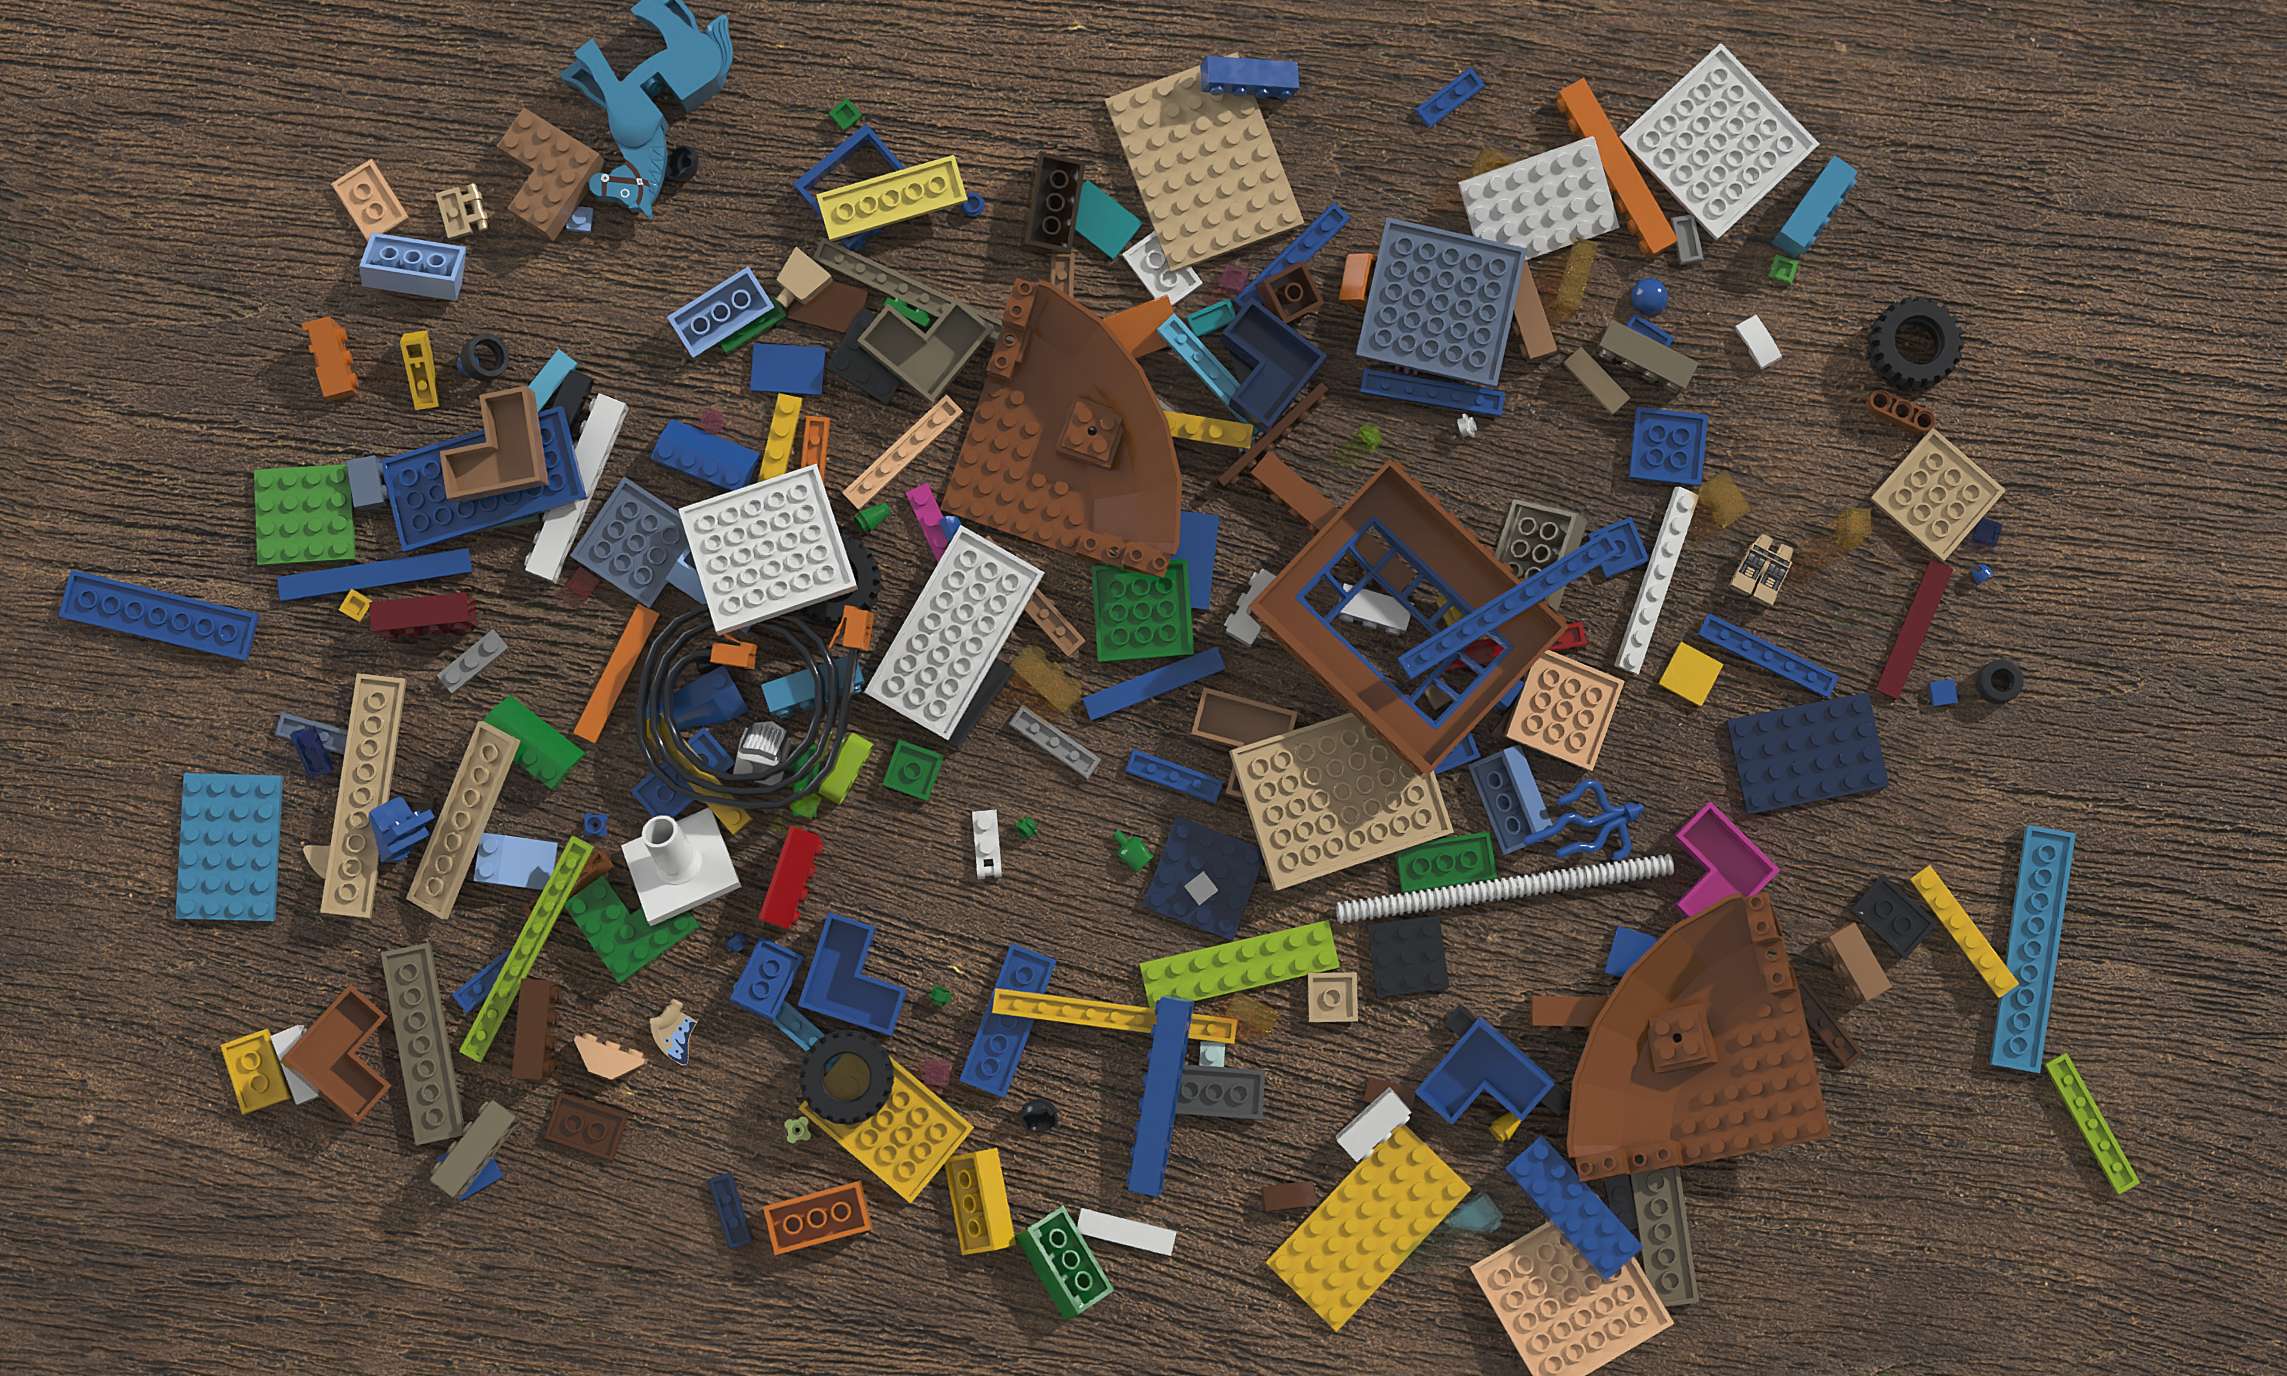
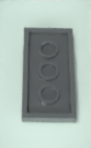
M1184 1065L1176 1113L1262 1120L1266 1070Z

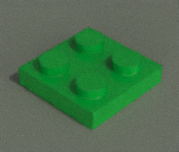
M898 740L882 785L929 801L945 756Z

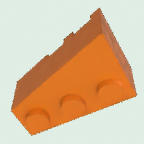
M330 316L301 323L303 331L306 330L309 333L311 345H308L310 353L313 352L317 366L315 370L324 398L330 402L357 395L356 387H359L356 374L351 371L350 364H353V358L350 350H346L345 342L348 341L344 327L341 328Z

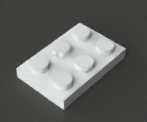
M1155 231L1122 254L1124 260L1151 296L1156 299L1168 295L1172 307L1203 285L1190 266L1170 273Z

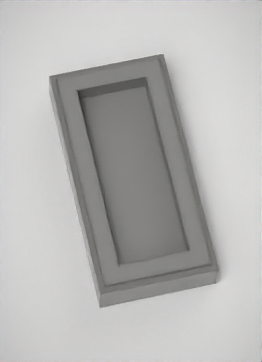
M1691 214L1671 218V228L1678 238L1675 249L1679 266L1702 262L1704 259L1695 217Z

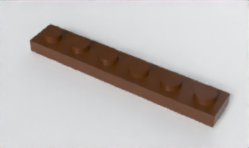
M1321 382L1280 420L1267 435H1264L1217 479V484L1223 490L1227 486L1232 488L1241 479L1239 475L1244 470L1247 472L1252 470L1258 464L1256 459L1261 454L1266 455L1268 451L1271 452L1275 448L1273 444L1279 438L1285 439L1293 431L1291 427L1297 421L1301 424L1310 415L1308 411L1314 405L1318 408L1325 402L1328 388Z

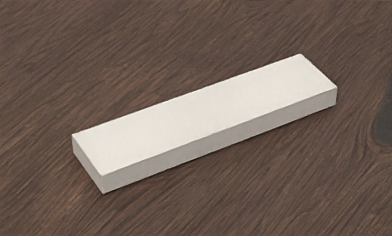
M1081 1208L1077 1224L1080 1234L1171 1256L1177 1231Z

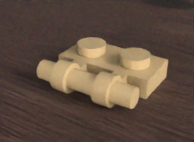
M476 184L467 185L469 194L465 195L461 194L459 187L436 193L449 240L473 234L471 224L476 223L480 232L488 230L486 222L488 216L483 211L481 204L483 200L481 192H478ZM469 203L472 204L474 214L467 215L465 205Z

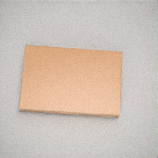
M372 159L331 183L367 242L370 239L371 233L386 235L410 220Z

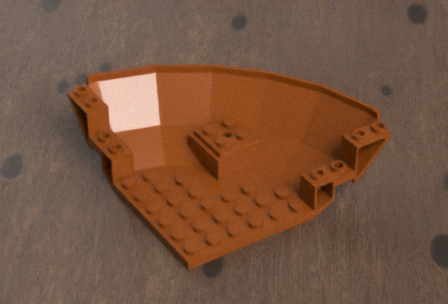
M1016 277L1002 316V328L987 367L988 376L940 511L1076 558L1095 563L1100 561L1128 572L1164 578L1171 556L1176 555L1180 541L1182 478L1169 423L1142 367L1100 317L1052 283L1040 280L1039 285ZM1011 336L1014 338V342L1008 344L1005 342V339ZM1091 427L1097 430L1094 436L1088 434V429ZM1111 548H1116L1118 550V554L1116 556H1111L1109 554V550Z
M1768 892L1743 897L1742 893L1728 895L1672 926L1626 971L1593 1023L1572 1081L1567 1149L1569 1158L1576 1159L1580 1182L1688 1166L1831 1137L1800 991L1793 967L1789 965L1783 932ZM1771 950H1776L1777 956L1774 959L1769 958ZM1677 1033L1682 1035V1040L1679 1043H1676L1673 1039ZM1638 1155H1642L1644 1157V1161L1642 1164H1638L1636 1162V1157Z

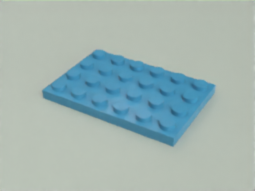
M184 773L175 919L275 921L283 776Z

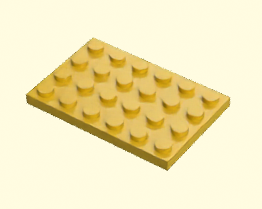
M844 1054L824 1077V1084L828 1092L835 1098L846 1101L860 1097L867 1090L870 1082V1072L867 1064L860 1057L853 1054ZM890 1057L894 1068V1084L891 1095L882 1109L868 1120L851 1125L835 1124L820 1118L817 1113L808 1107L806 1100L798 1108L801 1112L909 1203H912L974 1128L892 1057Z

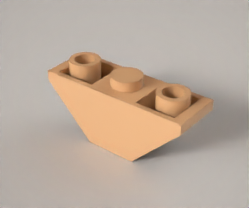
M583 1033V1036L576 1035L574 1038L588 1071L609 1079H617L647 1064L648 1059L642 1058L644 1054L633 1049H629V1052L619 1050L621 1045L606 1041V1044L596 1042L598 1037Z

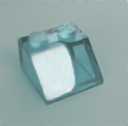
M1479 1192L1442 1221L1449 1227L1480 1232L1489 1231L1491 1233L1502 1224L1500 1220L1504 1216L1487 1193Z

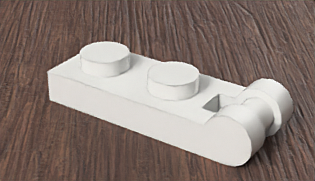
M997 810L972 812L978 879H985V876L1000 878L1002 877ZM993 859L994 866L984 867V860Z

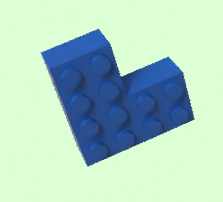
M829 912L798 1006L893 1036L908 989L862 975L877 928Z
M1480 1016L1416 1088L1415 1093L1451 1125L1483 1089L1488 1091L1522 1121L1552 1088L1555 1080Z

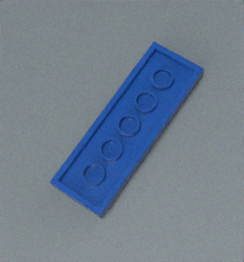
M1011 943L959 1081L1003 1098L1006 1097L1035 1018L992 1013L995 988L1045 994L1057 960Z

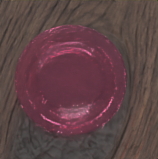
M714 409L704 412L700 419L703 430L711 434L721 431L725 423L723 415Z

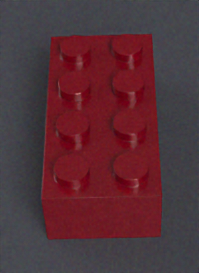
M467 592L369 602L371 631L386 641L398 640L400 635H408L409 638L423 637V633L432 632L433 635H445L447 630L466 633L471 632V628L478 627L476 601Z

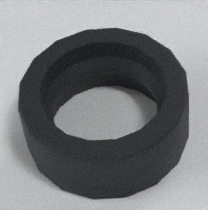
M480 334L473 337L462 347L460 355L461 364L465 372L478 381H490L500 376L508 368L510 360L509 352L504 342L492 334ZM479 344L490 348L496 357V367L491 371L482 369L474 358V348Z

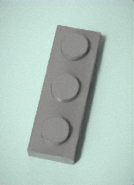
M492 629L437 674V676L454 695L510 648L497 632Z

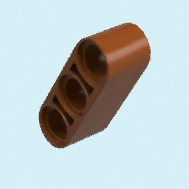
M1884 390L1875 391L1867 398L1865 403L1866 410L1871 415L1916 435H1924L1934 427L1936 422L1935 416L1931 411ZM1874 398L1882 400L1883 408L1875 406ZM1896 408L1904 410V418L1897 416ZM1919 417L1926 420V428L1919 426L1917 422Z

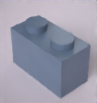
M373 455L347 460L354 508L363 511L388 506L387 499H389L386 484L384 485L383 465L380 463V459Z

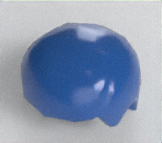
M1647 278L1638 281L1634 285L1631 292V301L1637 311L1643 312L1647 316H1654L1660 314L1666 308L1668 293L1660 281Z

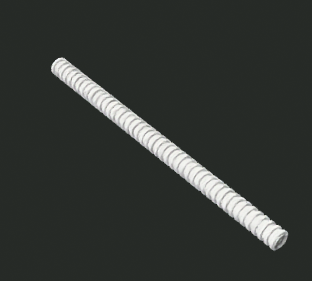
M1666 854L1665 857L1658 855V858L1651 856L1650 859L1644 857L1643 860L1636 858L1635 861L1629 859L1628 862L1624 860L1621 863L1615 861L1613 864H1610L1608 862L1605 866L1599 864L1598 867L1591 865V868L1584 866L1583 869L1576 867V870L1569 868L1568 871L1561 869V872L1554 870L1553 873L1547 871L1546 874L1540 872L1537 876L1533 873L1530 877L1524 875L1523 878L1516 876V879L1509 877V880L1502 878L1501 881L1494 879V882L1487 880L1486 883L1479 881V884L1472 882L1471 885L1465 883L1462 887L1459 884L1455 888L1453 886H1449L1448 889L1442 887L1441 890L1434 888V891L1427 889L1426 892L1419 890V893L1412 891L1411 894L1404 892V895L1397 893L1394 897L1391 894L1387 898L1384 895L1380 899L1378 897H1374L1373 900L1367 898L1366 901L1359 899V902L1352 900V903L1344 901V904L1337 902L1336 914L1338 922L1343 924V921L1350 923L1351 920L1357 922L1361 918L1364 921L1368 917L1371 920L1375 916L1381 918V915L1388 917V914L1396 916V913L1403 915L1404 912L1411 914V911L1418 913L1419 910H1422V912H1425L1426 909L1432 911L1434 908L1439 910L1443 906L1446 909L1449 905L1456 907V904L1463 906L1464 903L1471 905V902L1478 904L1479 901L1486 903V900L1493 902V899H1497V901H1500L1501 898L1507 900L1508 897L1514 899L1517 895L1521 898L1524 894L1531 896V893L1538 895V892L1545 894L1546 891L1553 893V890L1560 892L1561 889L1568 891V888L1575 890L1576 887L1582 889L1585 885L1588 888L1592 884L1594 886H1598L1599 883L1605 885L1606 882L1613 884V881L1620 883L1621 880L1628 882V879L1635 881L1636 878L1642 880L1643 877L1650 879L1651 876L1656 878L1658 875H1661L1663 877L1667 873L1668 875H1673L1674 863L1672 856Z

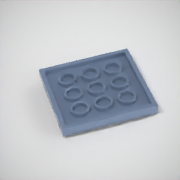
M623 477L570 556L651 609L668 585L669 581L666 580V577L688 547L689 542L678 511L626 477Z

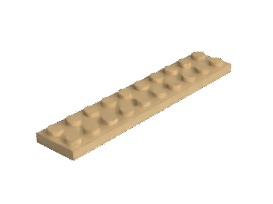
M359 673L356 675L321 905L322 914L371 919L380 855L368 815L372 809L389 801L406 679Z

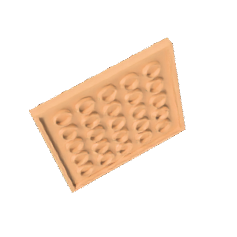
M1550 1221L1470 1267L1471 1272L1532 1376H1586L1674 1324L1635 1257L1605 1283Z

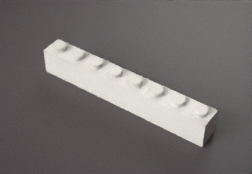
M600 393L596 399H592L589 406V412H591L589 418L584 420L580 427L581 437L579 442L573 444L587 499L545 511L543 516L544 526L541 531H537L534 538V544H536L532 553L529 552L525 559V570L529 574L556 584L629 409L625 403Z

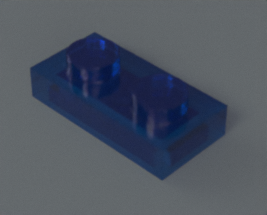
M315 725L290 734L309 779L330 773L333 770Z

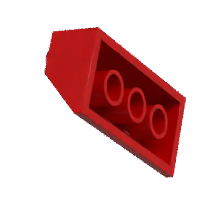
M790 825L758 919L790 930L793 925L797 926L801 912H798L800 902L805 903L809 889H806L808 879L812 880L816 872L817 866L813 865L816 856H821L824 848L821 836Z

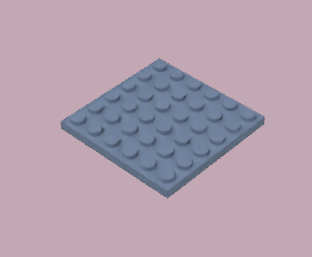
M1387 217L1355 357L1496 388L1527 248Z

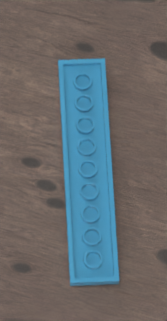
M2025 825L2005 957V966L2018 981L2019 985L1999 998L1989 1065L2040 1073L2076 833Z

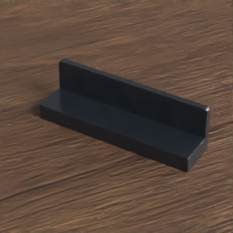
M996 658L949 741L943 737L941 738L959 750L1015 675V670L1009 668Z

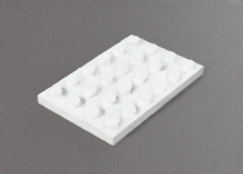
M1593 136L1458 182L1473 237L1527 248L1525 260L1620 228L1595 137Z

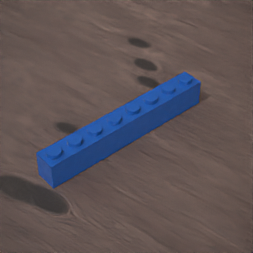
M1168 995L1162 996L1160 1000H1157L1155 1006V1014L1158 1015L1157 1023L1153 1025L1151 1030V1039H1154L1153 1046L1148 1050L1147 1063H1150L1148 1073L1144 1074L1143 1087H1146L1144 1097L1140 1098L1138 1108L1141 1111L1140 1121L1136 1122L1134 1134L1137 1135L1136 1145L1132 1146L1130 1154L1133 1165L1132 1169L1128 1170L1126 1183L1129 1184L1128 1191L1152 1196L1162 1194L1194 1000Z

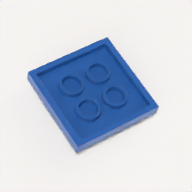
M1636 407L1628 478L1700 487L1708 415Z

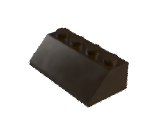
M1041 151L1035 156L1020 250L1039 254H1071L1086 161Z

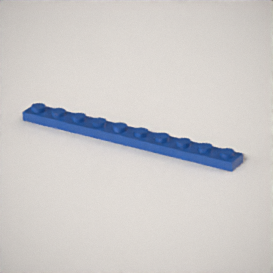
M1608 531L1398 657L1397 660L1411 680L1618 554L1620 550Z

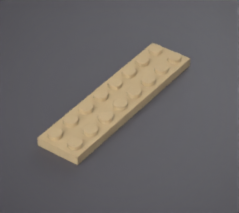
M478 721L406 897L407 900L441 919H448L518 749L520 740L484 721Z

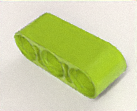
M852 732L842 748L835 770L823 782L818 793L840 805L871 753L874 744Z

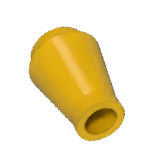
M1508 1112L1494 1120L1489 1130L1498 1141L1503 1143L1511 1138L1522 1121L1512 1112Z

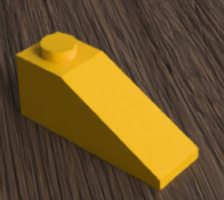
M426 330L403 334L400 345L415 410L439 407L428 332Z

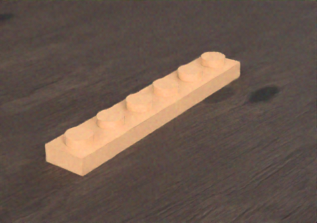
M946 394L842 492L843 495L860 511L963 414V411Z

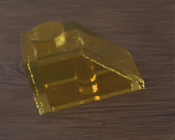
M1236 991L1226 1014L1270 1035L1280 1012Z

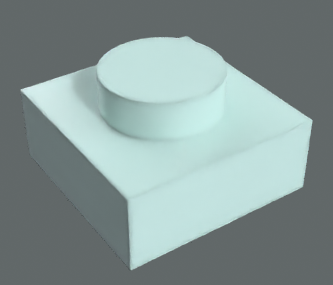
M1201 1041L1199 1066L1224 1067L1225 1043Z

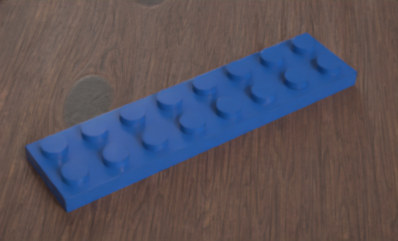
M74 570L70 571L58 615L61 618L248 662L260 615Z

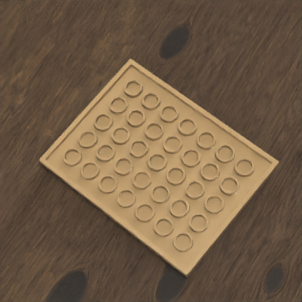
M1236 52L1225 57L1239 58V55ZM1199 65L1105 99V105L1153 229L1156 232L1170 273L1304 226V220L1254 95L1236 97L1233 94L1211 95L1208 92H1202Z
M1352 713L1229 751L1274 891L1454 832L1434 770L1422 780Z

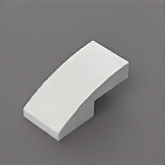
M1757 315L1736 325V332L1749 348V354L1761 370L1782 359L1779 349Z

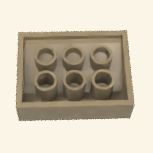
M1513 499L1494 557L1500 563L1502 561L1506 562L1513 569L1512 574L1517 579L1523 578L1527 580L1578 549L1587 521L1578 513ZM1566 585L1544 598L1549 603L1547 607L1550 610L1558 611Z

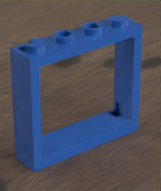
M867 124L862 126L793 183L795 190L823 222L824 219L820 206L808 191L867 142H870L895 172L905 169ZM885 226L859 233L850 240L848 237L838 240L845 248L851 251H858L865 246L866 240L871 235H878L884 230Z

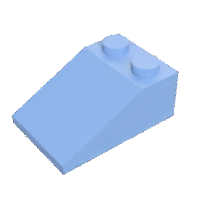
M483 833L479 841L474 881L544 890L555 868L558 843Z

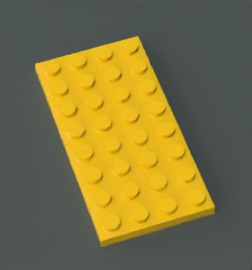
M1405 1124L1401 1127L1396 1126L1391 1131L1392 1135L1384 1143L1381 1144L1379 1142L1373 1148V1153L1367 1159L1362 1160L1265 1262L1336 1332L1471 1190Z

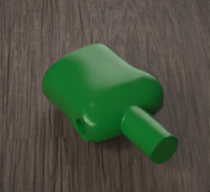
M1120 830L1112 835L1121 845L1117 855L1135 873H1138L1154 858L1138 837L1135 836L1128 840Z

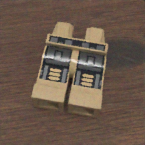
M1761 534L1755 543L1749 546L1727 587L1746 597L1750 595V599L1769 608L1774 604L1776 595L1792 564L1790 559L1793 548L1781 544L1775 554L1768 550L1773 539L1765 534Z

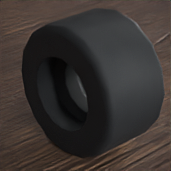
M2005 659L1994 660L1984 665L1976 678V687L1980 696L1994 704L2006 703L2016 698L2022 691L2024 684L2023 673L2020 668L2012 661ZM2000 672L2006 675L2008 687L2005 690L1999 691L1994 689L1991 684L1993 674Z

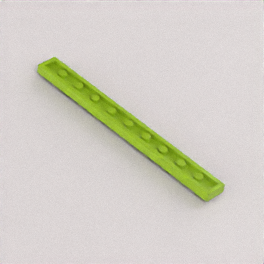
M571 836L459 1052L480 1063L484 1060L520 991L521 978L526 979L594 846L575 836Z

